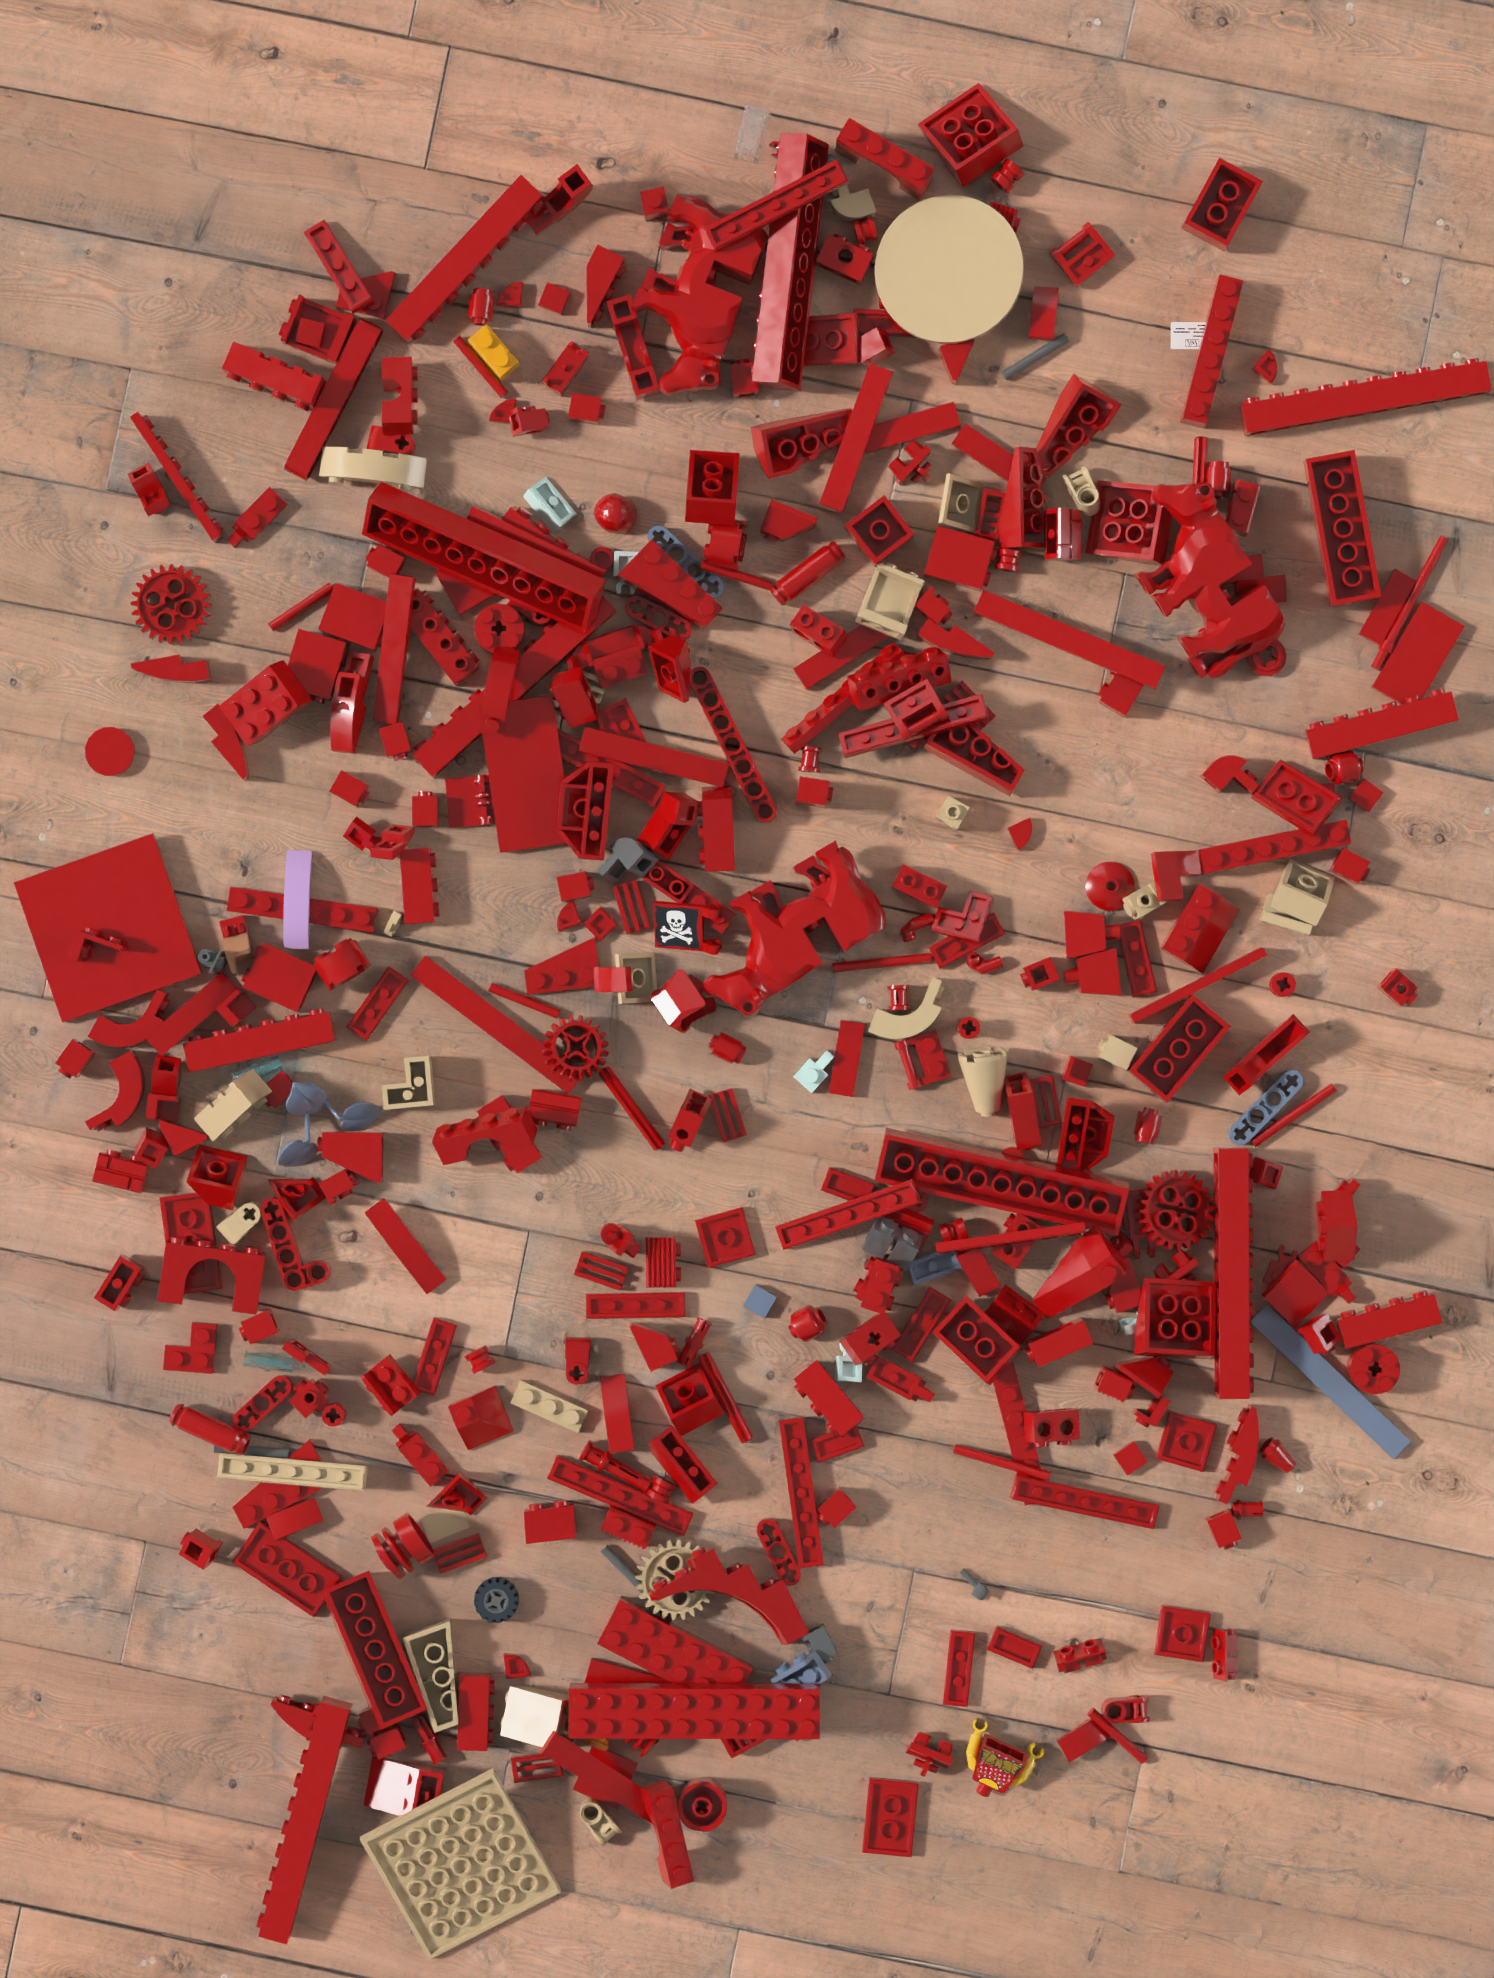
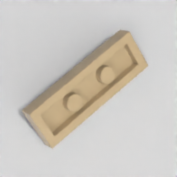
M520 1380L510 1402L576 1433L579 1432L588 1412L586 1408L523 1380Z

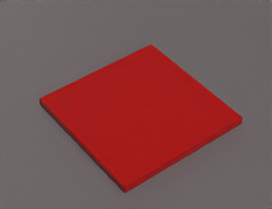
M154 833L14 882L62 1023L203 974ZM86 927L99 931V936L108 939L109 935L122 939V944L128 946L127 951H120L89 940L88 944L91 947L86 959L83 958L82 962L68 959L76 931H85Z

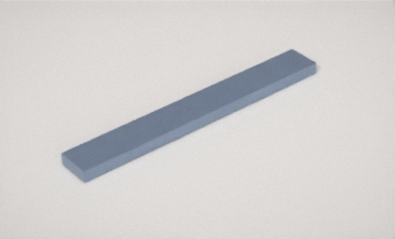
M1265 1304L1249 1321L1392 1459H1395L1411 1442L1319 1353L1314 1354L1308 1343L1268 1304Z

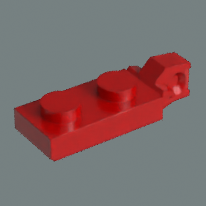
M269 487L235 521V524L232 526L235 531L228 537L227 541L236 548L243 540L247 543L252 539L254 540L288 504Z
M1316 1240L1297 1256L1334 1298L1340 1295L1348 1304L1356 1298L1348 1288L1352 1284L1349 1277L1335 1261L1324 1262L1323 1252L1318 1251V1242Z
M877 1355L866 1378L915 1402L918 1397L931 1402L935 1395L934 1392L924 1387L926 1381L922 1380L921 1377Z
M400 1423L391 1430L399 1439L395 1443L399 1448L398 1450L430 1487L449 1471V1468L418 1432L416 1433L413 1429L407 1432Z

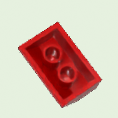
M1196 885L1161 945L1160 950L1203 974L1240 909L1203 885Z

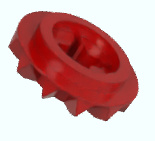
M1275 640L1265 649L1257 652L1258 654L1265 653L1268 647H1270V656L1277 659L1276 661H1267L1264 667L1263 658L1259 657L1256 653L1247 656V662L1252 671L1260 676H1272L1282 670L1287 657L1286 650L1280 641Z

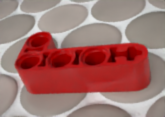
M270 1197L264 1200L260 1207L261 1214L285 1287L291 1291H298L328 1280L331 1275V1267L326 1261L318 1260L304 1265L288 1213L278 1198ZM271 1201L273 1205L279 1206V1209L275 1211L277 1218L283 1217L282 1221H277L271 1224L270 1220L275 1219L274 1214L267 1211ZM277 1225L285 1227L287 1231L285 1238L279 1239L275 1236L274 1230ZM284 1249L293 1251L294 1259L292 1262L288 1263L282 1259ZM315 1265L324 1267L325 1276L319 1279L313 1275ZM295 1272L301 1276L302 1281L299 1286H293L290 1283L289 1277L291 1273Z

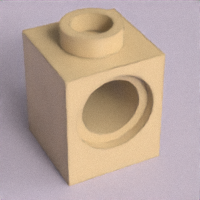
M947 796L935 819L957 830L970 807Z
M1108 1035L1107 1039H1101L1096 1051L1100 1052L1098 1058L1123 1070H1127L1137 1047L1112 1035Z

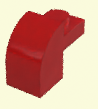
M150 463L128 473L129 480L139 496L148 517L153 514H160L166 507L170 506V499Z
M1234 755L1218 758L1200 775L1217 792H1220L1231 779L1237 782L1249 794L1253 793L1259 786L1255 782L1257 777L1247 769L1245 771L1241 770L1247 761Z

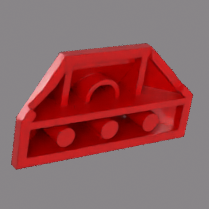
M588 761L561 780L556 831L579 859L604 861L614 763Z
M1068 1097L1065 1103L1056 1166L1085 1172V1170H1089L1105 1159L1109 1154L1115 1116L1094 1101Z

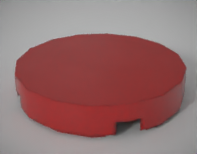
M103 727L95 731L87 740L85 758L89 766L96 773L104 776L120 775L132 765L134 760L135 746L131 737L123 730L115 727Z

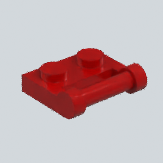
M1089 222L1085 223L1082 226V230L1058 249L1054 248L1049 252L1051 258L1059 265L1075 287H1078L1116 256ZM1090 237L1093 242L1067 262L1064 256L1086 238Z
M927 679L884 703L905 742L911 740V736L939 720L944 721L949 718ZM932 706L935 707V712L907 728L905 727L904 722Z
M936 1029L894 1043L895 1049L899 1051L909 1081L907 1083L909 1090L951 1077ZM915 1045L925 1075L924 1078L918 1079L908 1046Z

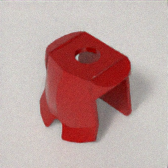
M678 969L661 989L654 990L651 993V1000L669 1026L683 1034L689 1030L692 1023L716 1011L714 997L705 998L701 994L704 990L703 982L692 974L687 976L683 969Z

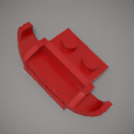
M630 625L585 640L568 657L567 664L569 670L593 666L601 689L647 674L648 670L641 649L662 640L661 630Z

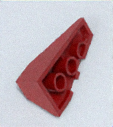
M852 408L778 420L750 427L754 451L767 478L771 479L791 474L798 470V467L817 458V455L839 444L843 439Z
M1015 447L999 521V549H1045V510H1047L1046 502H1049L1047 493L1043 494L1041 486L1043 474L1036 448Z

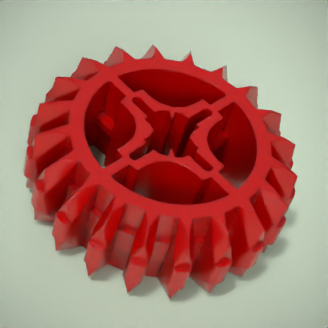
M569 1015L568 1023H566L565 1019L560 1018V1027L553 1023L551 1025L553 1032L546 1031L545 1036L550 1040H543L542 1042L544 1047H548V1049L542 1051V1055L550 1056L546 1059L545 1064L550 1065L554 1063L551 1072L554 1073L559 1069L561 1071L559 1078L561 1079L565 1073L569 1074L568 1081L572 1082L574 1075H577L578 1082H582L583 1073L588 1079H591V1070L598 1074L600 1072L598 1065L604 1066L606 1064L602 1057L609 1055V1051L602 1049L609 1045L608 1041H601L606 1036V1033L601 1032L598 1034L597 1031L600 1025L597 1024L592 1028L590 1026L592 1023L591 1018L586 1023H583L582 1015H579L577 1022H574L573 1015ZM577 1030L585 1034L581 1037H573L565 1032ZM558 1037L562 1040L566 1050L561 1058H559L556 1051V1040ZM590 1039L595 1046L593 1060L589 1057L585 1047ZM582 1042L579 1051L576 1050L568 1056L572 1046L579 1045ZM575 1059L581 1063L584 1062L586 1065L574 1067L566 1063Z

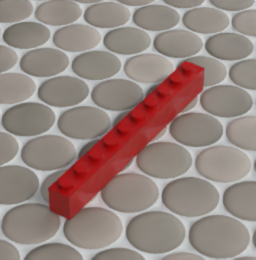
M1479 358L1465 360V365L1455 366V363L1452 362L1442 364L1440 369L1431 370L1430 367L1418 368L1415 370L1416 373L1406 375V371L1392 373L1391 378L1382 379L1381 375L1368 377L1367 382L1357 383V380L1342 382L1343 386L1334 388L1333 384L1318 386L1317 391L1309 392L1308 388L1293 391L1294 395L1284 396L1282 392L1269 395L1270 399L1260 400L1259 397L1248 398L1239 407L1244 436L1488 394L1492 388L1487 361L1479 362Z
M603 595L598 614L585 633L559 621L556 624L551 622L542 630L544 635L538 641L533 639L523 648L526 652L519 657L510 701L522 699L566 659L576 647L588 639L616 613L614 607ZM480 689L476 690L468 698L471 702L464 708L461 705L450 714L452 719L448 723L444 724L441 722L433 729L432 733L434 735L428 741L423 739L413 748L416 752L412 756L433 778L482 735L479 733L481 720L478 705L483 703L485 689L483 691Z
M323 1696L321 1702H316L312 1717H315L316 1721L314 1726L309 1727L306 1740L310 1741L308 1750L303 1749L300 1764L304 1766L302 1773H297L293 1787L297 1788L296 1796H291L287 1811H291L289 1820L285 1819L281 1834L285 1835L283 1844L278 1843L275 1857L279 1858L277 1867L272 1866L269 1881H272L271 1890L266 1889L262 1904L266 1905L265 1913L260 1912L256 1927L260 1928L258 1937L286 1945L291 1937L353 1703Z

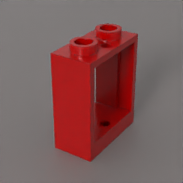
M1078 1318L1026 1340L1028 1347H1025L1024 1351L1031 1364L1035 1362L1040 1367L1094 1343L1084 1320Z

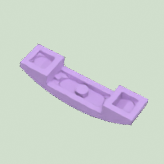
M287 850L283 918L284 949L309 950L312 851Z

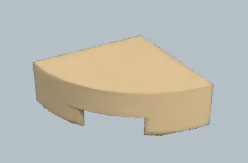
M393 911L384 933L390 937L394 936L403 919V915Z

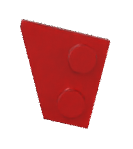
M390 271L361 278L374 302L356 313L385 320L396 275L395 272ZM339 292L336 308L351 312Z

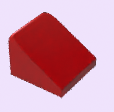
M1255 1157L1253 1159V1168H1250L1249 1178H1253L1254 1183L1276 1190L1284 1166Z

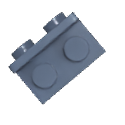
M816 1650L807 1655L805 1652H802L792 1660L793 1663L790 1665L788 1662L780 1665L775 1669L777 1674L771 1681L773 1684L780 1680L783 1684H820L832 1674Z

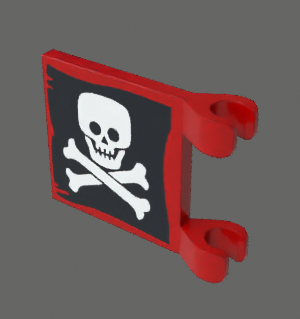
M654 901L656 948L703 951L711 955L719 954L722 948L720 939L704 940L703 916L709 919H717L721 912L720 904L710 903L701 905Z

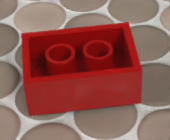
M1219 157L1181 229L1225 252L1263 181Z
M690 450L685 522L735 525L740 453Z
M281 660L266 667L219 705V707L248 747L262 741L312 700L285 661Z
M965 1296L932 1332L989 1385L1024 1350L1018 1342L968 1296Z

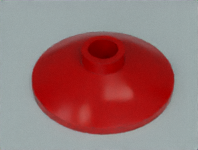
M1104 862L1090 871L1086 879L1085 889L1088 899L1094 906L1104 911H1116L1124 907L1122 899L1135 891V882L1131 872L1122 864ZM1109 881L1115 883L1116 887L1113 891H1109L1106 887Z

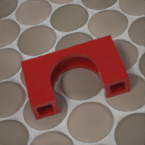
M848 118L836 139L835 151L856 164L860 158H863L878 165L899 181L900 190L921 201L933 180L934 167L851 118Z
M172 1236L171 1240L166 1239L158 1302L182 1305L185 1281L189 1270L202 1260L216 1259L228 1265L235 1276L236 1283L232 1312L257 1315L265 1261V1252H261V1248L246 1246V1250L236 1249V1245L230 1243H221V1246H213L211 1241L196 1240V1243L186 1242L187 1238Z

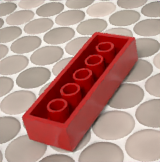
M1355 450L1305 459L1303 462L1330 608L1380 599L1382 596Z
M370 1571L324 1589L321 1592L379 1731L426 1711L427 1706Z
M622 1596L618 1600L597 1642L601 1647L671 1683H746L753 1669L751 1663L653 1614L651 1611Z

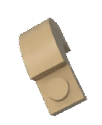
M932 977L922 1003L914 1012L908 1015L897 1016L876 1009L867 1032L883 1038L901 1039L914 1036L925 1030L933 1023L942 1009L933 1004L934 1000H940L944 987L940 986L942 981Z

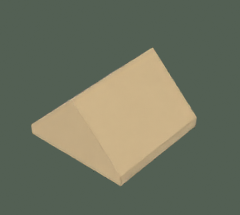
M947 474L937 526L975 533L983 484L953 474Z
M655 952L615 954L616 967L631 966L633 991L618 992L619 1004L653 1002L651 1000V993L657 990Z

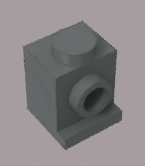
M824 1623L808 1630L809 1634L803 1636L802 1639L803 1641L809 1640L810 1643L806 1644L809 1653L816 1650L825 1664L834 1659L833 1655L837 1654V1650Z

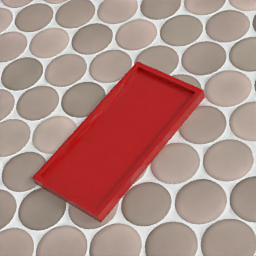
M551 695L511 700L509 702L504 737L483 734L500 853L565 844L564 839L556 831L560 783L564 779L553 699ZM478 705L481 720L482 705Z

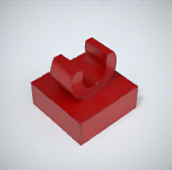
M244 915L219 921L224 939L245 932L248 933L250 939Z

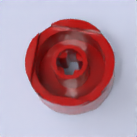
M735 519V525H708V534H711L710 544H705L703 557L706 558L710 566L740 570L741 567L737 562H743L747 534H743V527L748 528L747 521Z
M492 604L482 609L478 614L474 624V633L480 646L493 655L495 646L518 649L525 638V625L521 616L514 608L505 604ZM498 624H502L503 628H506V631H502L501 636H498L496 631H493L494 628L498 627Z
M351 938L348 940L344 939L334 946L336 949L334 952H324L313 959L316 963L314 967L329 991L336 989V986L340 983L342 985L364 972L365 968L372 966L356 940Z
M1373 1342L1363 1344L1353 1350L1348 1357L1346 1365L1347 1374L1351 1382L1366 1393L1382 1394L1388 1392L1399 1379L1400 1363L1398 1357L1392 1350L1381 1344ZM1375 1362V1365L1379 1368L1378 1371H1374L1372 1375V1372L1368 1370V1367L1373 1366Z
M699 1777L687 1782L682 1787L678 1796L677 1808L680 1820L687 1828L695 1831L709 1832L717 1828L723 1822L727 1812V1796L723 1787L709 1777ZM699 1800L702 1802L707 1801L706 1809L697 1807Z

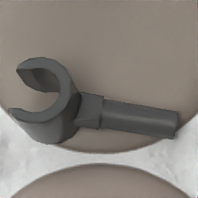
M963 1569L960 1574L975 1587L971 1594L977 1599L983 1600L988 1593L987 1587L977 1582Z

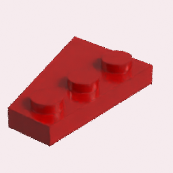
M591 938L524 970L527 995L594 987L593 967H599L596 938Z

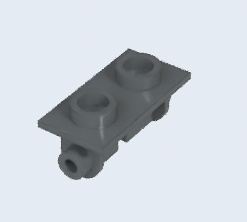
M204 949L198 955L199 961L210 967L209 973L217 974L218 971L222 972L228 962L225 951L219 950L217 953L213 950Z

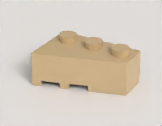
M254 1069L232 1081L227 1090L222 1091L217 1096V1099L207 1105L194 1118L212 1141L219 1137H222L223 1140L235 1131L233 1126L237 1122L241 1125L251 1117L249 1111L253 1108L258 1110L268 1102L265 1097L272 1090Z

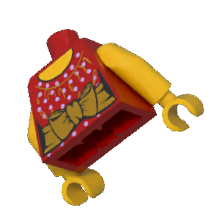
M976 1718L972 1723L975 1731L970 1736L966 1755L968 1767L973 1771L972 1779L979 1783L976 1788L977 1793L983 1797H989L992 1790L1005 1793L1008 1788H1014L1027 1781L1036 1764L1034 1762L1035 1759H1039L1044 1755V1749L1041 1748L1039 1753L1034 1755L1032 1750L1036 1743L1030 1744L1027 1748L1028 1753L987 1734H984L982 1737L981 1733L986 1730L987 1721L985 1720L984 1728L978 1730L975 1726Z

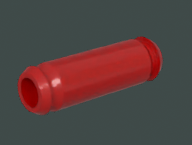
M830 541L828 546H822L778 580L775 587L771 586L770 592L781 606L787 605L786 602L796 599L836 568L841 560L844 561L846 556L834 541Z
M184 1404L176 1405L169 1420L172 1426L176 1425L178 1429L230 1453L236 1452L237 1456L243 1455L246 1452L251 1440L248 1433L244 1434L242 1430L190 1406L184 1407Z

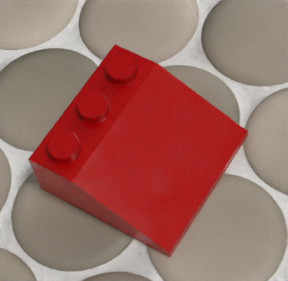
M977 83L918 123L919 128L962 187L1024 146L1018 128L980 83Z
M1098 480L1096 489L1099 494L1100 509L1095 515L1091 516L1085 553L1143 564L1161 565L1164 563L1173 516L1165 507L1157 505L1153 501L1152 491L1156 486Z
M1144 1278L1135 1326L1134 1355L1190 1359L1215 1357L1216 1282Z

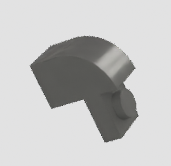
M620 838L610 845L613 854L598 871L603 877L618 884L628 871L643 878L659 859L650 848L631 838Z

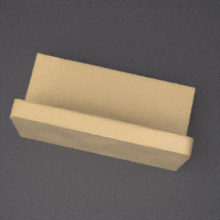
M1267 894L1260 922L1303 935H1310L1313 925L1304 923L1296 917L1281 913L1275 908L1270 907L1274 894Z

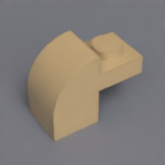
M844 185L832 191L833 197L838 195V198L831 200L830 206L833 212L842 220L852 222L854 220L863 221L867 216L875 217L876 210L869 188L849 194L847 185Z

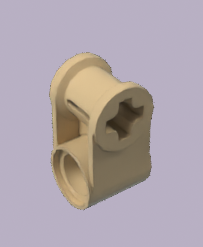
M1082 466L1081 470L1068 476L1066 474L1062 475L1065 487L1078 509L1081 510V514L1085 516L1095 515L1100 509L1099 494L1086 466ZM1087 498H1092L1094 500L1093 502L1088 504L1083 502V500Z
M256 1201L245 1203L216 1228L230 1244H236L261 1220V1204ZM246 1208H248L249 1210L254 1208L256 1210V1212L254 1213V1216L256 1218H254L253 1216L248 1218L246 1216V1214L248 1213V1210Z
M587 1798L581 1803L580 1817L602 1847L607 1845L606 1841L615 1834L623 1832L617 1820L609 1814L601 1802L593 1798ZM588 1806H594L598 1809V1813L594 1816H588L584 1810Z

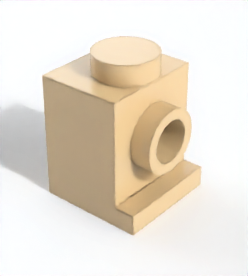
M1154 881L1122 899L1126 913L1134 920L1166 903L1158 902ZM1142 897L1147 905H1144L1141 902Z

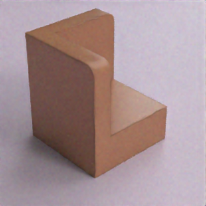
M247 932L223 939L225 956L232 974L237 973L236 962L250 959L254 953Z

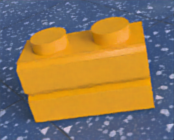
M487 324L468 339L470 346L501 382L520 366L519 361L510 353L508 348Z

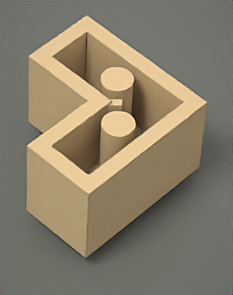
M431 1056L404 1058L406 1083L382 1085L384 1110L436 1105Z

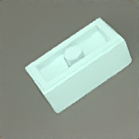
M547 477L534 484L523 495L524 499L553 533L559 531L577 515Z

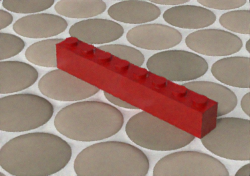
M520 175L385 321L406 341L410 343L413 340L415 342L418 341L426 332L424 328L429 322L433 324L442 315L441 309L446 304L451 305L459 297L457 292L463 286L468 287L476 279L474 274L480 268L485 269L492 262L493 257L491 256L497 249L501 251L508 245L511 234L514 231L518 233L527 224L525 219L531 213L536 214L544 206L542 201L545 197L526 178Z

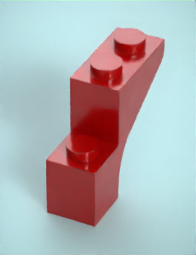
M1292 1014L1265 1035L1247 1055L1241 1058L1223 1076V1079L1240 1096L1253 1086L1276 1062L1302 1041L1310 1031Z

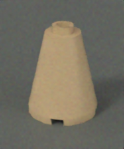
M977 1047L964 1050V1055L960 1052L958 1053V1060L975 1111L981 1113L983 1117L996 1115V1111H999L1001 1107L1008 1056L1007 1049L1003 1047H998V1051H992L991 1047Z

